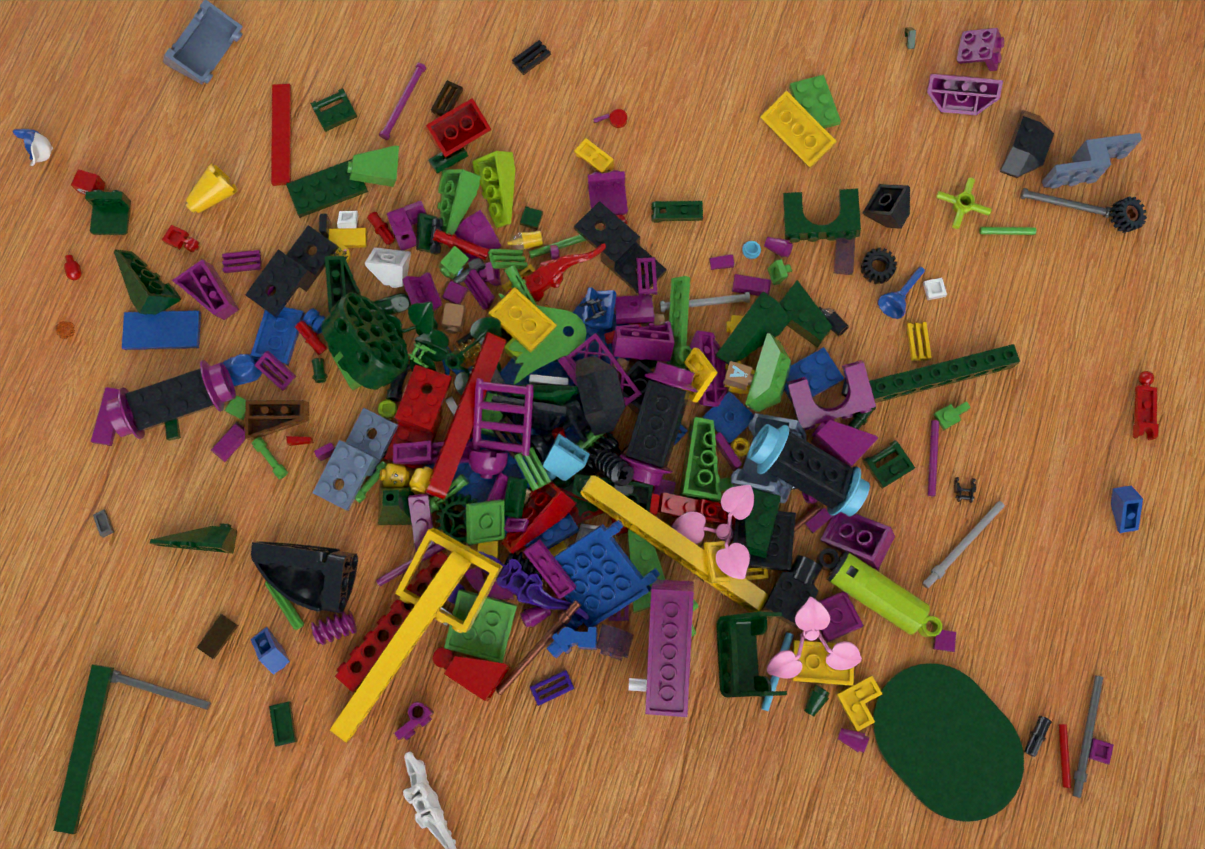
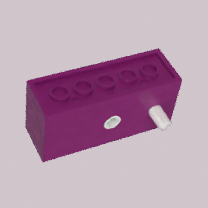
M657 579L652 584L647 679L629 678L630 691L646 692L645 714L687 717L694 596L693 581Z

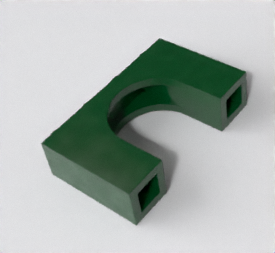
M858 188L839 189V215L833 222L826 225L813 224L805 217L803 213L802 192L783 193L785 240L797 243L800 240L815 242L819 239L833 241L838 238L852 240L860 237L861 223Z

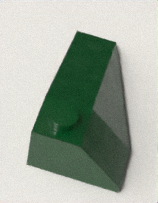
M575 474L574 495L586 500L580 492L591 476ZM599 477L650 512L653 485L630 481L625 486H617L609 479Z

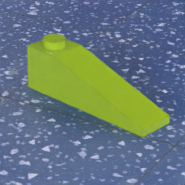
M495 151L472 162L474 174L481 176L479 183L483 190L482 196L488 201V210L495 227L500 228L511 224L515 164L513 152Z

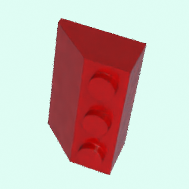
M473 98L428 123L425 127L432 142L445 158L492 130Z

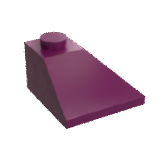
M481 210L464 219L454 233L463 240L487 249H500L502 247ZM461 251L469 258L468 263L479 258Z

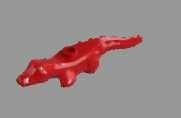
M601 244L595 250L588 253L570 254L541 262L538 269L522 278L525 279V285L534 301H541L544 292L550 287L558 288L563 281V273L573 265L595 258L606 248V244Z

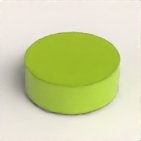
M389 399L380 402L378 405L380 416L385 419L395 417L398 410L395 402Z

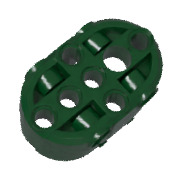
M349 292L328 311L329 314L324 318L321 325L322 334L328 343L332 356L335 357L339 352L343 355L337 362L341 369L348 372L358 384L368 389L378 390L381 386L389 385L406 369L409 363L407 344L403 338L399 337L394 324L386 318L384 310L373 301L362 295Z

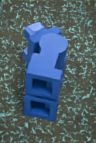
M565 627L559 634L555 633L552 636L554 641L547 647V650L555 658H558L563 652L568 654L572 651L570 648L578 645L579 649L597 650L598 629L597 627H588V632H578L572 628Z

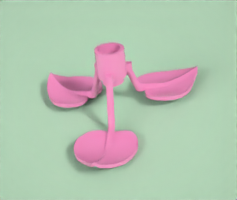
M750 485L732 487L723 494L721 499L722 508L726 512H730L727 524H721L717 529L704 527L706 519L702 514L688 512L678 517L672 525L674 530L695 544L703 540L704 530L716 533L718 538L726 541V549H721L716 554V563L725 574L737 579H745L750 562V554L748 549L742 544L733 543L729 546L730 540L734 537L731 520L732 515L738 520H743L750 515L754 505V492Z
M809 597L795 616L796 625L803 631L800 634L801 639L797 655L795 656L790 650L779 652L769 662L767 672L780 678H793L798 675L802 670V663L798 659L801 657L805 638L810 641L816 640L817 637L820 639L827 652L830 653L826 657V663L833 669L847 670L853 668L861 662L862 657L858 648L850 642H839L833 646V649L829 648L821 632H819V630L825 629L829 625V613L819 601Z

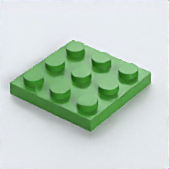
M460 589L452 615L465 621L479 594ZM487 596L469 631L459 633L452 629V625L449 626L444 648L503 663L518 605Z

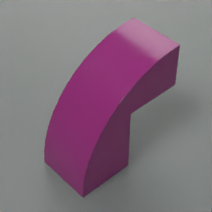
M476 567L467 570L465 575L469 583L480 593L485 583L481 568ZM496 582L488 594V597L502 601L515 599L512 592L499 587Z

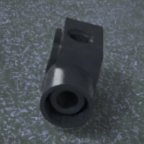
M797 555L791 566V572H782L778 576L762 610L765 612H782V617L777 618L795 628H799L795 623V616L809 597L816 598L818 589L814 584L822 566L807 557Z

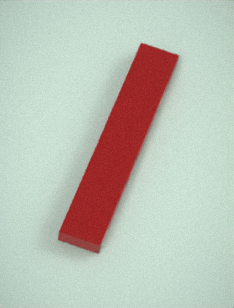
M272 84L271 184L279 186L291 182L290 84Z

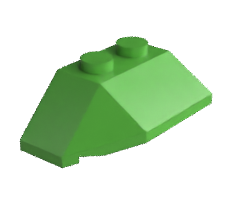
M769 333L766 335L745 403L755 412H760L781 402L791 369V360L781 342Z

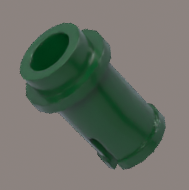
M319 358L313 359L311 361L314 372L312 379L315 380V383L326 382L328 375L325 373L324 359L320 358V361Z

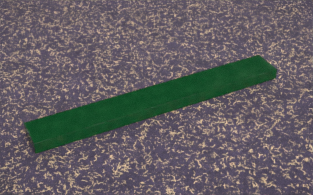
M92 664L53 831L68 834L77 833L114 667Z

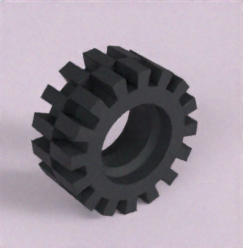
M881 248L872 249L864 257L861 264V273H865L863 277L865 279L868 277L870 283L874 280V284L878 282L883 284L893 276L897 268V261H895V255L891 257V251L886 253L887 249L885 248L882 251ZM875 260L882 261L886 266L885 270L882 272L874 270L872 262Z

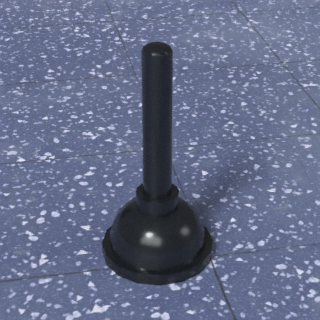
M566 420L558 427H563L565 431L570 425ZM552 431L542 436L539 434L531 435L530 448L533 447L540 462L545 461V457L549 452V445L554 439Z

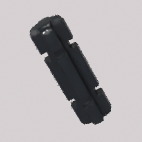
M435 218L432 220V246H430V253L438 255L441 253L440 244L442 243L434 241L433 236L436 229L443 231L441 229L443 227V220Z

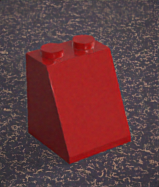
M455 656L454 659L450 658L445 664L444 669L446 671L444 674L482 700L489 702L510 667L505 663Z

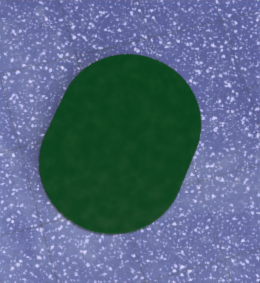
M927 663L911 666L898 672L881 689L882 695L876 699L872 716L875 721L872 724L876 746L888 766L925 807L948 819L971 822L983 820L997 814L1012 801L1020 787L1024 773V753L1020 738L1010 720L969 676L950 666Z

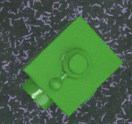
M454 246L440 262V272L445 277H450L453 280L462 272L469 258Z

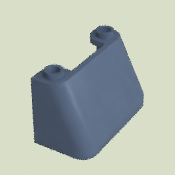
M207 0L201 3V8L195 13L192 21L176 43L172 45V48L167 50L163 58L165 65L202 85L204 82L206 84L210 82L213 77L211 73L231 44L234 41L238 42L243 34L240 32L243 27Z
M755 413L749 423V430L754 436L753 440L758 432L766 424H769L776 429L787 425L790 432L806 441V433L798 420ZM748 454L743 469L738 468L731 476V483L734 487L750 485L752 489L780 495V503H786L792 485L767 471L763 474L757 473V463L750 460Z

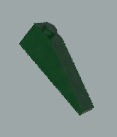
M115 249L114 254L130 300L140 314L157 315L181 301L182 298L169 283L165 285L160 280L161 276L159 274L149 271L146 268L147 264L132 251Z
M763 291L717 352L716 357L729 365L730 361L738 363L764 345L767 333L775 338L779 336L789 324L791 318L777 300Z
M220 523L219 526H209L150 539V544L160 547L234 554L237 530L231 528L232 525Z

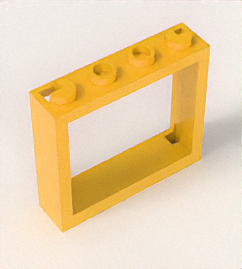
M435 528L428 529L395 594L400 596V600L408 604L411 602L416 605L421 597L407 590V587L431 540L451 552H457L469 562L489 572L465 621L442 609L435 616L437 621L452 625L453 630L459 633H466L471 629L503 566Z

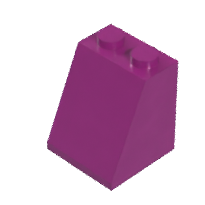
M829 420L826 424L822 422L812 434L814 438L811 443L852 467L878 437Z

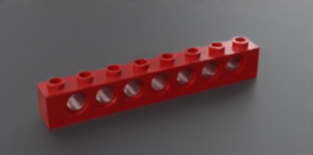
M442 551L439 554H435L429 561L431 564L426 570L423 568L418 573L416 582L413 585L409 584L407 590L421 597L420 587L424 584L430 585L433 580V571L441 569L448 556ZM395 600L390 606L391 611L387 616L383 615L377 621L378 626L375 630H370L363 638V644L360 647L356 646L350 653L351 658L337 668L336 671L338 673L334 677L354 693L357 691L412 611L406 608L407 603L402 600ZM401 615L402 623L395 626L393 623L394 617ZM387 630L389 638L382 642L380 634ZM370 646H374L376 650L375 655L372 657L367 656V649ZM356 662L362 664V670L359 673H355L353 670Z

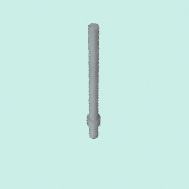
M1001 501L995 504L939 566L936 565L931 570L929 577L922 583L925 588L929 589L937 579L942 578L945 570L1005 507Z

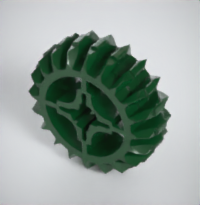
M461 493L458 497L452 495L451 499L447 498L444 500L445 504L439 506L442 511H437L436 513L440 518L436 519L435 522L441 524V526L437 527V530H443L444 534L466 545L467 536L458 534V531L462 530V528L467 530L466 509L459 512L458 510H453V508L457 504L466 506V504L477 503L478 498L471 500L470 494L464 496ZM462 516L464 518L462 521H465L463 524L460 522V517ZM449 518H450V519L452 520V522H453L452 527H451V525H450Z

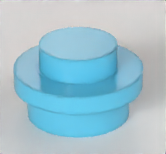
M755 241L746 242L742 248L743 255L748 259L757 258L761 253L760 245Z

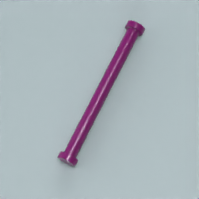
M418 62L416 64V70L384 130L379 133L381 138L389 140V134L422 72H425L427 69L422 63Z

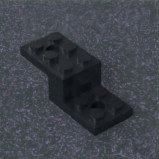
M599 201L574 225V230L595 248L605 243L606 248L601 252V262L638 294V279L635 272L637 269L636 258H651L652 256L640 246V236ZM602 223L605 225V229L599 231L595 226ZM655 259L656 278L658 281L666 273L667 269ZM641 262L642 268H644V262ZM648 262L649 288L653 286L651 262ZM645 274L641 275L642 289H646Z
M308 225L287 254H284L279 249L245 295L277 317L299 287L306 292L325 267V256H333L339 247ZM316 247V254L309 255V249ZM272 286H275V287H276V292H275V294L272 295V296H269V295H268V290H269V288L272 287Z

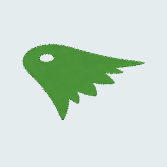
M499 294L501 299L505 297V295ZM535 305L557 327L531 353L517 340L509 346V350L523 352L515 361L516 364L523 363L516 376L514 385L538 368L569 355L584 343L587 333L582 319L567 310ZM566 326H571L574 329V334L570 337L565 336L563 333V329Z

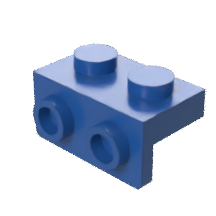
M592 287L588 288L585 302L592 299L595 301L597 298L598 300L602 299L600 304L603 311L606 310L607 312L604 313V316L600 315L595 320L585 322V319L591 318L594 315L591 307L586 305L582 316L583 323L591 329H612L616 292L614 290L596 291ZM595 304V305H593V306H594V309H595L596 313H598L599 310H598L597 305Z

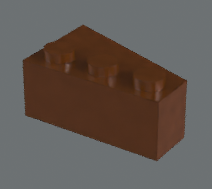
M246 400L245 439L254 440L258 437L308 422L309 402L305 400Z

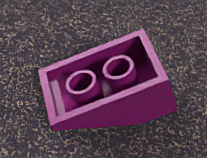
M839 512L832 517L821 538V542L841 553L846 550L873 569L878 570L895 535L889 526L858 514L847 516Z

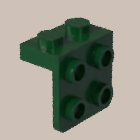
M101 190L86 192L85 199L92 205L90 233L93 235H126L128 233L131 200L119 190H112V192Z

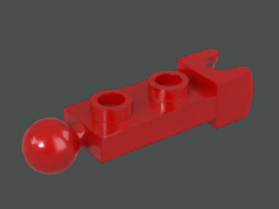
M1149 371L1140 373L1138 380L1142 386L1138 385L1135 387L1134 439L1144 435L1145 431L1147 439L1154 440L1158 437L1159 424H1157V387H1150L1155 378L1153 373Z

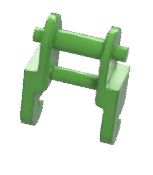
M414 343L415 348L412 354H408L411 356L410 359L414 358V362L428 369L429 366L422 363L421 358L425 351H430L436 354V351L425 345L420 346V343ZM420 348L422 349L419 357L417 358L415 357L418 349Z

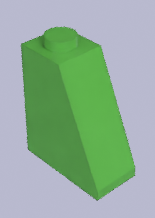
M395 145L353 155L352 161H348L347 166L350 180L394 187L397 180L399 146Z

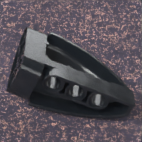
M265 541L252 542V561L265 580L281 595L297 605L310 610H324L337 613L344 611L356 577L358 555L356 553L342 552L337 548Z

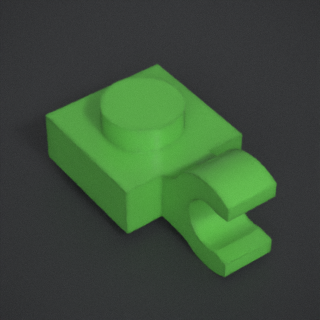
M968 402L961 404L955 409L950 404L933 415L939 421L944 431L960 422L961 418L959 415L967 412L971 407Z

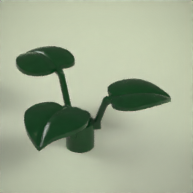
M432 302L415 303L409 307L408 316L415 326L402 329V323L397 317L389 314L385 315L394 324L396 332L401 338H403L402 333L416 329L417 334L420 336L438 328V323L434 319ZM418 349V351H417V353H416V357H417V358L419 357V355H420V353H421V351H420L419 349ZM423 355L421 358L422 363L429 366L428 369L436 371L433 360ZM414 358L412 360L410 359V368L412 372L414 370L415 365L423 367L422 365H419L418 363L414 362Z
M484 317L475 321L471 326L470 333L476 340L462 351L456 350L450 353V350L447 349L449 339L440 330H432L428 334H422L416 337L414 341L416 344L420 343V346L425 345L436 351V354L430 351L424 352V355L430 357L433 361L439 362L444 360L448 368L465 371L460 372L456 376L454 383L456 390L462 396L471 374L468 368L461 366L464 362L463 354L478 342L482 345L487 332L502 337L501 322L494 317Z

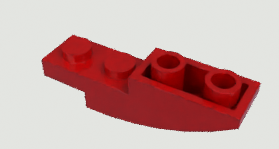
M664 492L660 493L658 513L678 518L688 512H698L705 517L706 523L718 525L728 523V514L730 512H726L722 508L721 503L704 499L697 500ZM733 515L731 523L732 526H735L736 518Z

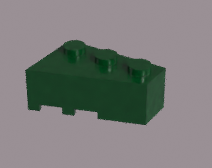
M753 489V509L750 515L744 519L746 548L749 554L766 558L780 507L781 496Z

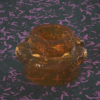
M61 321L56 325L55 330L60 338L67 339L74 335L75 326L71 322Z

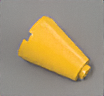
M211 163L186 198V206L193 213L195 211L201 213L236 194L238 188L235 184H230V178L217 165Z

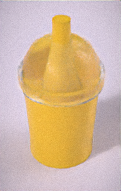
M518 232L512 237V241L507 242V245H513L515 249L521 251L543 245L541 232Z

